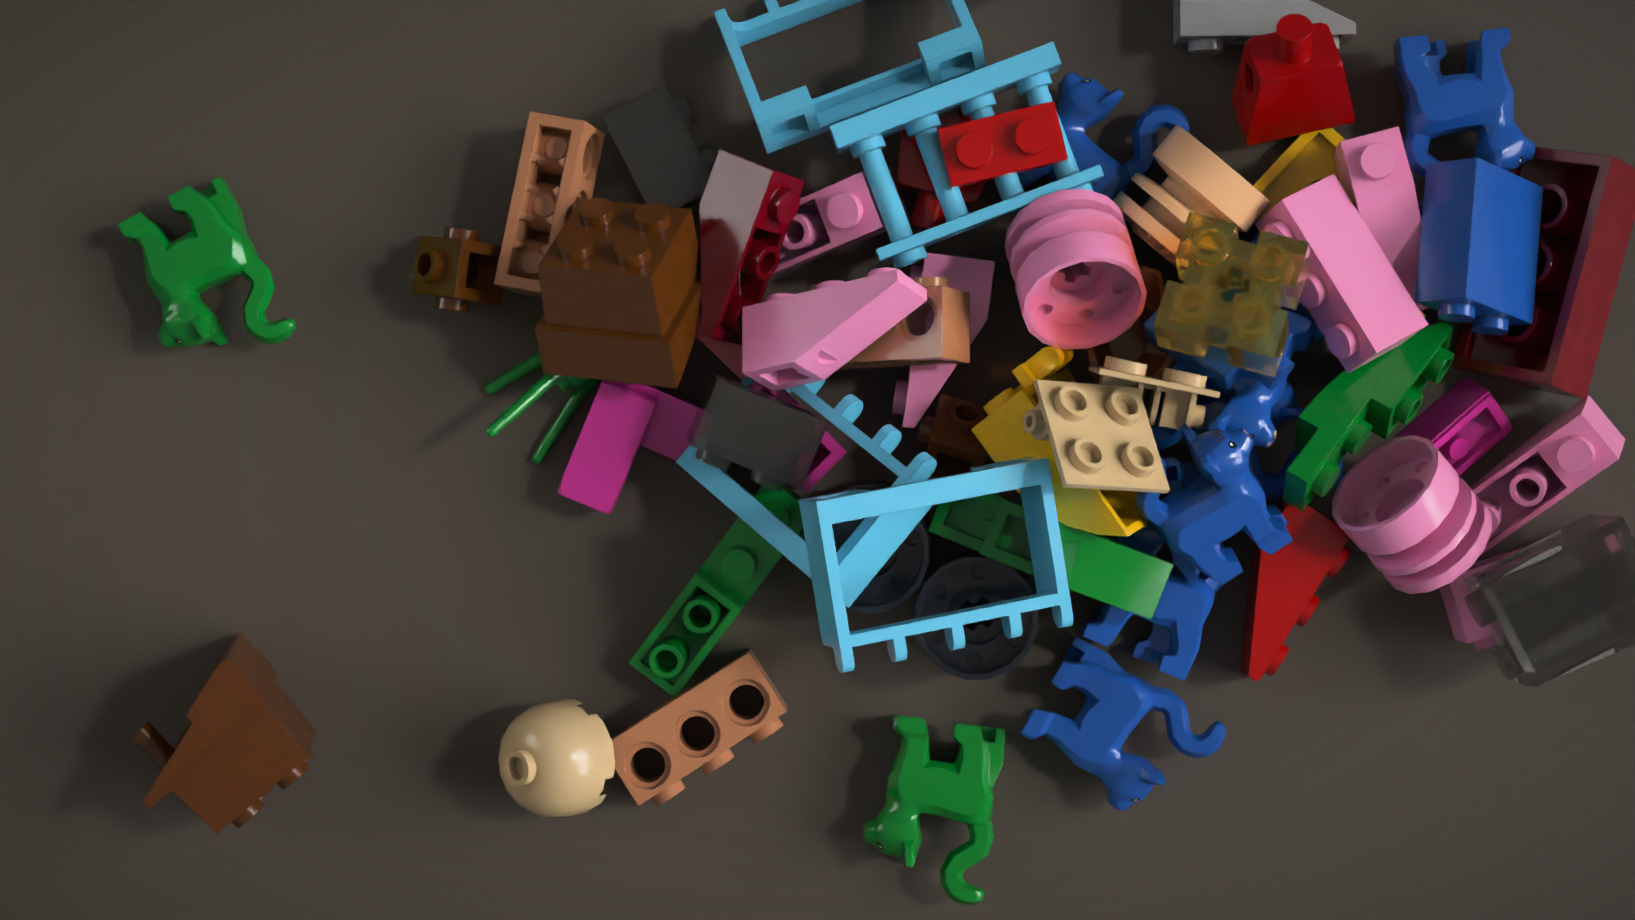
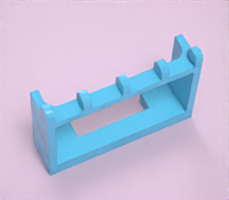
M764 0L768 13L743 22L731 21L725 8L715 11L714 14L767 154L825 133L829 131V126L986 67L982 41L965 1L944 0L956 29L919 42L918 47L921 58L814 99H811L808 89L804 85L762 102L740 47L863 0H800L781 8L777 0Z
M746 376L676 463L812 579L805 540L726 472L752 440L724 412L754 381ZM825 380L785 389L789 394L791 391L897 475L898 478L892 486L928 480L935 471L937 461L927 452L919 453L907 467L890 455L898 446L902 437L901 432L891 424L883 426L872 439L855 427L853 423L863 410V402L853 394L845 396L833 409L815 395L823 386ZM933 505L867 517L861 522L837 552L845 606L849 608Z
M1019 458L971 467V472L876 490L854 489L799 500L822 645L833 648L836 666L840 673L854 671L855 663L852 647L886 641L891 661L898 662L907 659L905 637L944 629L947 646L952 651L965 647L963 625L1001 617L1004 634L1010 639L1022 635L1023 628L1020 613L1052 607L1054 622L1058 628L1073 625V611L1048 458ZM1020 489L1037 594L849 631L832 524Z

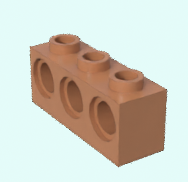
M529 112L494 281L495 285L518 294L542 298L538 270L539 263L579 200L592 199L605 134L588 122Z
M944 277L912 278V280L927 289V301L838 370L970 363V292L948 287V279ZM818 284L810 285L809 291L816 289ZM933 309L934 323L927 332L925 320L929 311Z
M749 649L678 694L675 698L667 701L611 737L614 749L615 770L638 806L651 798L655 805L659 806L686 788L681 780L683 777L699 767L707 775L734 758L735 756L730 748L741 740L750 736L753 743L756 744L780 729L783 723L779 716L787 712L788 706L753 651ZM741 685L756 687L764 698L762 709L754 715L738 713L731 704V693L733 690ZM701 716L709 720L714 727V739L705 746H694L688 743L682 733L683 723L688 718ZM642 748L658 750L665 760L664 772L656 777L641 775L634 765L635 753Z

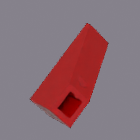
M1282 498L1277 507L1289 523L1286 527L1293 541L1272 555L1260 549L1255 542L1252 544L1240 672L1259 682L1264 673L1272 676L1280 667L1289 650V647L1283 644L1295 624L1303 627L1308 622L1320 601V598L1314 595L1326 575L1334 578L1338 574L1351 552V549L1345 546L1349 537L1338 524L1308 505L1302 512L1283 501Z

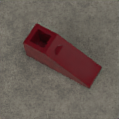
M720 149L699 204L703 335L712 339L742 345V307L761 303L769 279L778 266L779 252L790 222L798 212L800 195L805 181L757 161Z

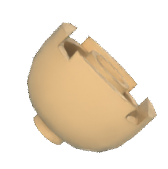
M575 699L543 702L527 709L515 717L501 738L498 762L500 776L507 793L519 806L541 817L574 816L590 811L602 803L607 794L599 795L604 789L605 780L614 776L615 758L613 742L604 722L596 713L588 715L582 708L576 706L582 703Z

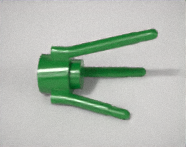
M538 352L485 386V391L488 394H493L542 365L540 353ZM546 374L486 428L485 433L488 437L496 436L554 384L564 393H567L574 386L575 390L532 455V461L539 464L544 460L551 447L554 446L584 398L599 383L595 379Z

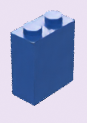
M1478 157L1426 164L1415 302L1437 310L1438 318L1441 320L1471 323L1472 331L1479 334L1503 335L1508 333V326L1533 324L1543 187Z

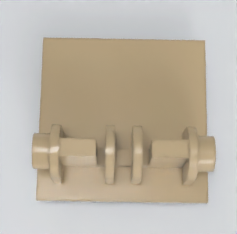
M1106 356L1104 367L1089 364V371L1100 374L1099 384L1127 387L1132 385L1139 387L1141 396L1143 395L1144 388L1152 389L1147 410L1150 426L1154 425L1161 392L1165 393L1158 426L1180 430V427L1184 424L1191 428L1201 429L1206 407L1196 404L1198 394L1219 398L1221 393L1206 388L1207 376L1164 367L1161 379L1145 375L1147 364Z
M1035 380L1034 386L1039 403L1034 410L1029 409L1025 412L1023 428L1026 433L1032 434L1036 440L1046 441L1050 439L1063 487L1168 493L1170 491L1139 387Z

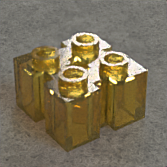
M1189 212L1175 256L1178 276L1180 280H1183V284L1170 280L1167 281L1153 325L1158 346L1204 359L1209 345L1224 348L1227 353L1228 365L1276 378L1289 335L1288 311L1281 310V306L1294 310L1297 309L1310 267L1309 242L1261 230L1257 244L1239 240L1237 224ZM1233 288L1242 290L1243 293L1235 294L1232 302L1223 300L1222 292Z

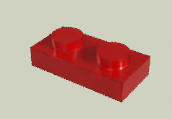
M1054 101L937 129L950 189L1063 163L1068 160Z

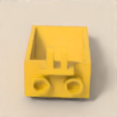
M1050 345L1044 347L1025 363L1012 370V373L1021 385L1014 390L1010 387L990 400L983 407L988 416L971 430L995 463L1025 457L1048 458L1058 521L1068 527L1096 535L1128 537L1150 523L1139 514L1135 504L1137 492L1063 487L1050 439L1039 441L1032 434L1024 431L1023 417L1025 412L1029 409L1034 410L1039 403L1034 386L1036 379L1077 382L1068 368L1056 373L1072 360L1073 349H1061ZM1015 489L1018 493L1021 494L1020 489Z

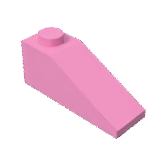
M1399 126L1340 141L1333 156L1341 185L1415 302L1422 221L1415 184ZM1415 302L1420 311L1429 309V307Z

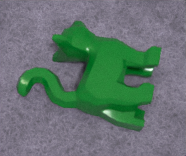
M221 177L211 180V184L201 192H197L188 185L168 196L173 210L180 215L188 217L192 230L173 242L170 241L158 224L151 219L149 220L142 212H138L117 224L128 243L140 244L142 248L147 283L162 304V325L158 332V338L166 348H194L211 341L220 347L228 344V338L220 326L217 317L200 300V295L218 285L242 276L251 284V289L242 310L244 327L253 339L265 344L281 343L291 337L296 329L295 320L291 317L271 322L265 316V310L271 301L275 288L270 269L258 257L257 251L246 233L242 209L226 180Z
M894 714L893 729L902 736L901 747L887 776L885 806L876 817L865 823L863 828L864 841L876 847L883 854L902 858L904 866L912 868L916 861L918 848L922 842L919 821L922 813L938 815L964 823L968 826L969 841L948 853L940 868V884L951 900L962 905H975L984 898V890L965 882L963 873L965 869L977 864L988 855L994 839L992 827L993 786L1003 766L1006 729L953 722L951 737L958 743V755L954 762L930 760L929 734L926 719Z

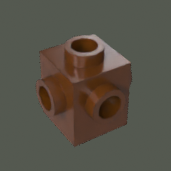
M445 227L444 237L420 236L418 253L413 264L415 276L412 294L435 297L434 309L469 313L470 303L501 305L503 288L495 285L494 281L502 246L478 242L480 232Z
M941 394L934 416L927 414L922 416L914 447L923 449L924 452H927L937 461L936 469L928 480L971 472V467L995 463L971 430L988 416L983 409V405Z

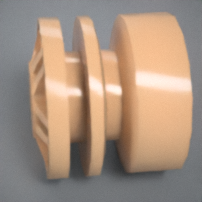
M1179 125L1174 127L1152 153L1156 162L1168 175L1163 183L1160 185L1140 173H1136L1131 178L1132 181L1151 196L1147 202L1141 207L1122 191L1113 200L1121 208L1134 233L1175 267L1177 266L1194 272L1205 261L1196 253L1204 242L1208 243L1215 250L1222 243L1227 246L1225 241L1215 231L1222 221L1237 230L1247 233L1271 205V202L1254 186Z

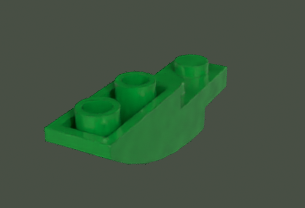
M1445 322L1424 327L1398 347L1348 374L1346 370L1343 371L1317 394L1298 416L1294 447L1301 450V452L1286 470L1283 501L1303 512L1315 494L1324 497L1330 491L1340 473L1341 467L1338 466L1347 452L1356 455L1365 444L1370 432L1386 440L1399 422L1407 425L1413 419L1423 401L1424 395L1421 393L1429 381L1438 384L1453 362L1454 353L1448 350L1454 327Z
M771 474L754 497L799 535L803 529L799 500L803 498ZM738 517L630 660L629 664L675 698L783 554Z
M995 493L938 504L928 530L929 532L978 551L983 556L1034 575L1023 504ZM1058 521L1069 589L1152 619L1174 564L1103 535H1096L1068 527Z

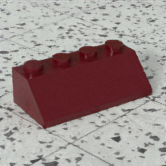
M1535 147L1533 159L1521 164L1511 172L1543 187L1533 324L1508 326V333L1503 335H1486L1473 332L1472 324L1463 322L1451 367L1538 391L1586 400L1635 220V168L1614 156Z

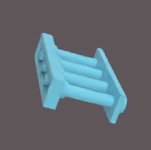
M1053 41L829 126V133L837 154L850 151L853 159H860L889 235L891 244L876 249L875 255L879 264L892 260L894 268L899 269L928 257L925 247L1017 213L1038 197L1065 189H1087L1093 191L1091 184L1098 182L1104 176L1102 168L1099 164L1081 172L1079 171L1059 115L1058 119L1068 160L1052 165L1057 181L1024 193L1018 174L994 179L1002 202L970 214L960 189H950L937 135V128L942 125L939 116L960 108L963 116H970L971 120L993 116L995 114L992 107L997 105L994 96L1013 88L1017 89L1019 96H1026L1029 106L1053 101L1048 86L1052 84L1050 74L1057 72L1062 64ZM902 130H906L908 138L915 137L947 221L944 224L913 235L881 150L886 147L884 137Z

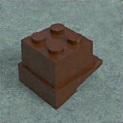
M606 198L580 199L538 265L544 314L535 327L543 374L677 389L696 337L695 326L702 308L700 243H698L691 209L667 207L661 203L644 205L612 202Z
M241 632L231 640L202 685L199 696L186 714L190 723L174 748L149 721L131 736L137 745L160 768L143 800V804L151 810L154 805L173 791L216 834L231 822L237 829L243 826L264 806L261 800L269 792V789L275 784L282 790L286 789L308 769L309 765L306 761L313 754L310 749L316 733L314 727L274 680L277 671Z

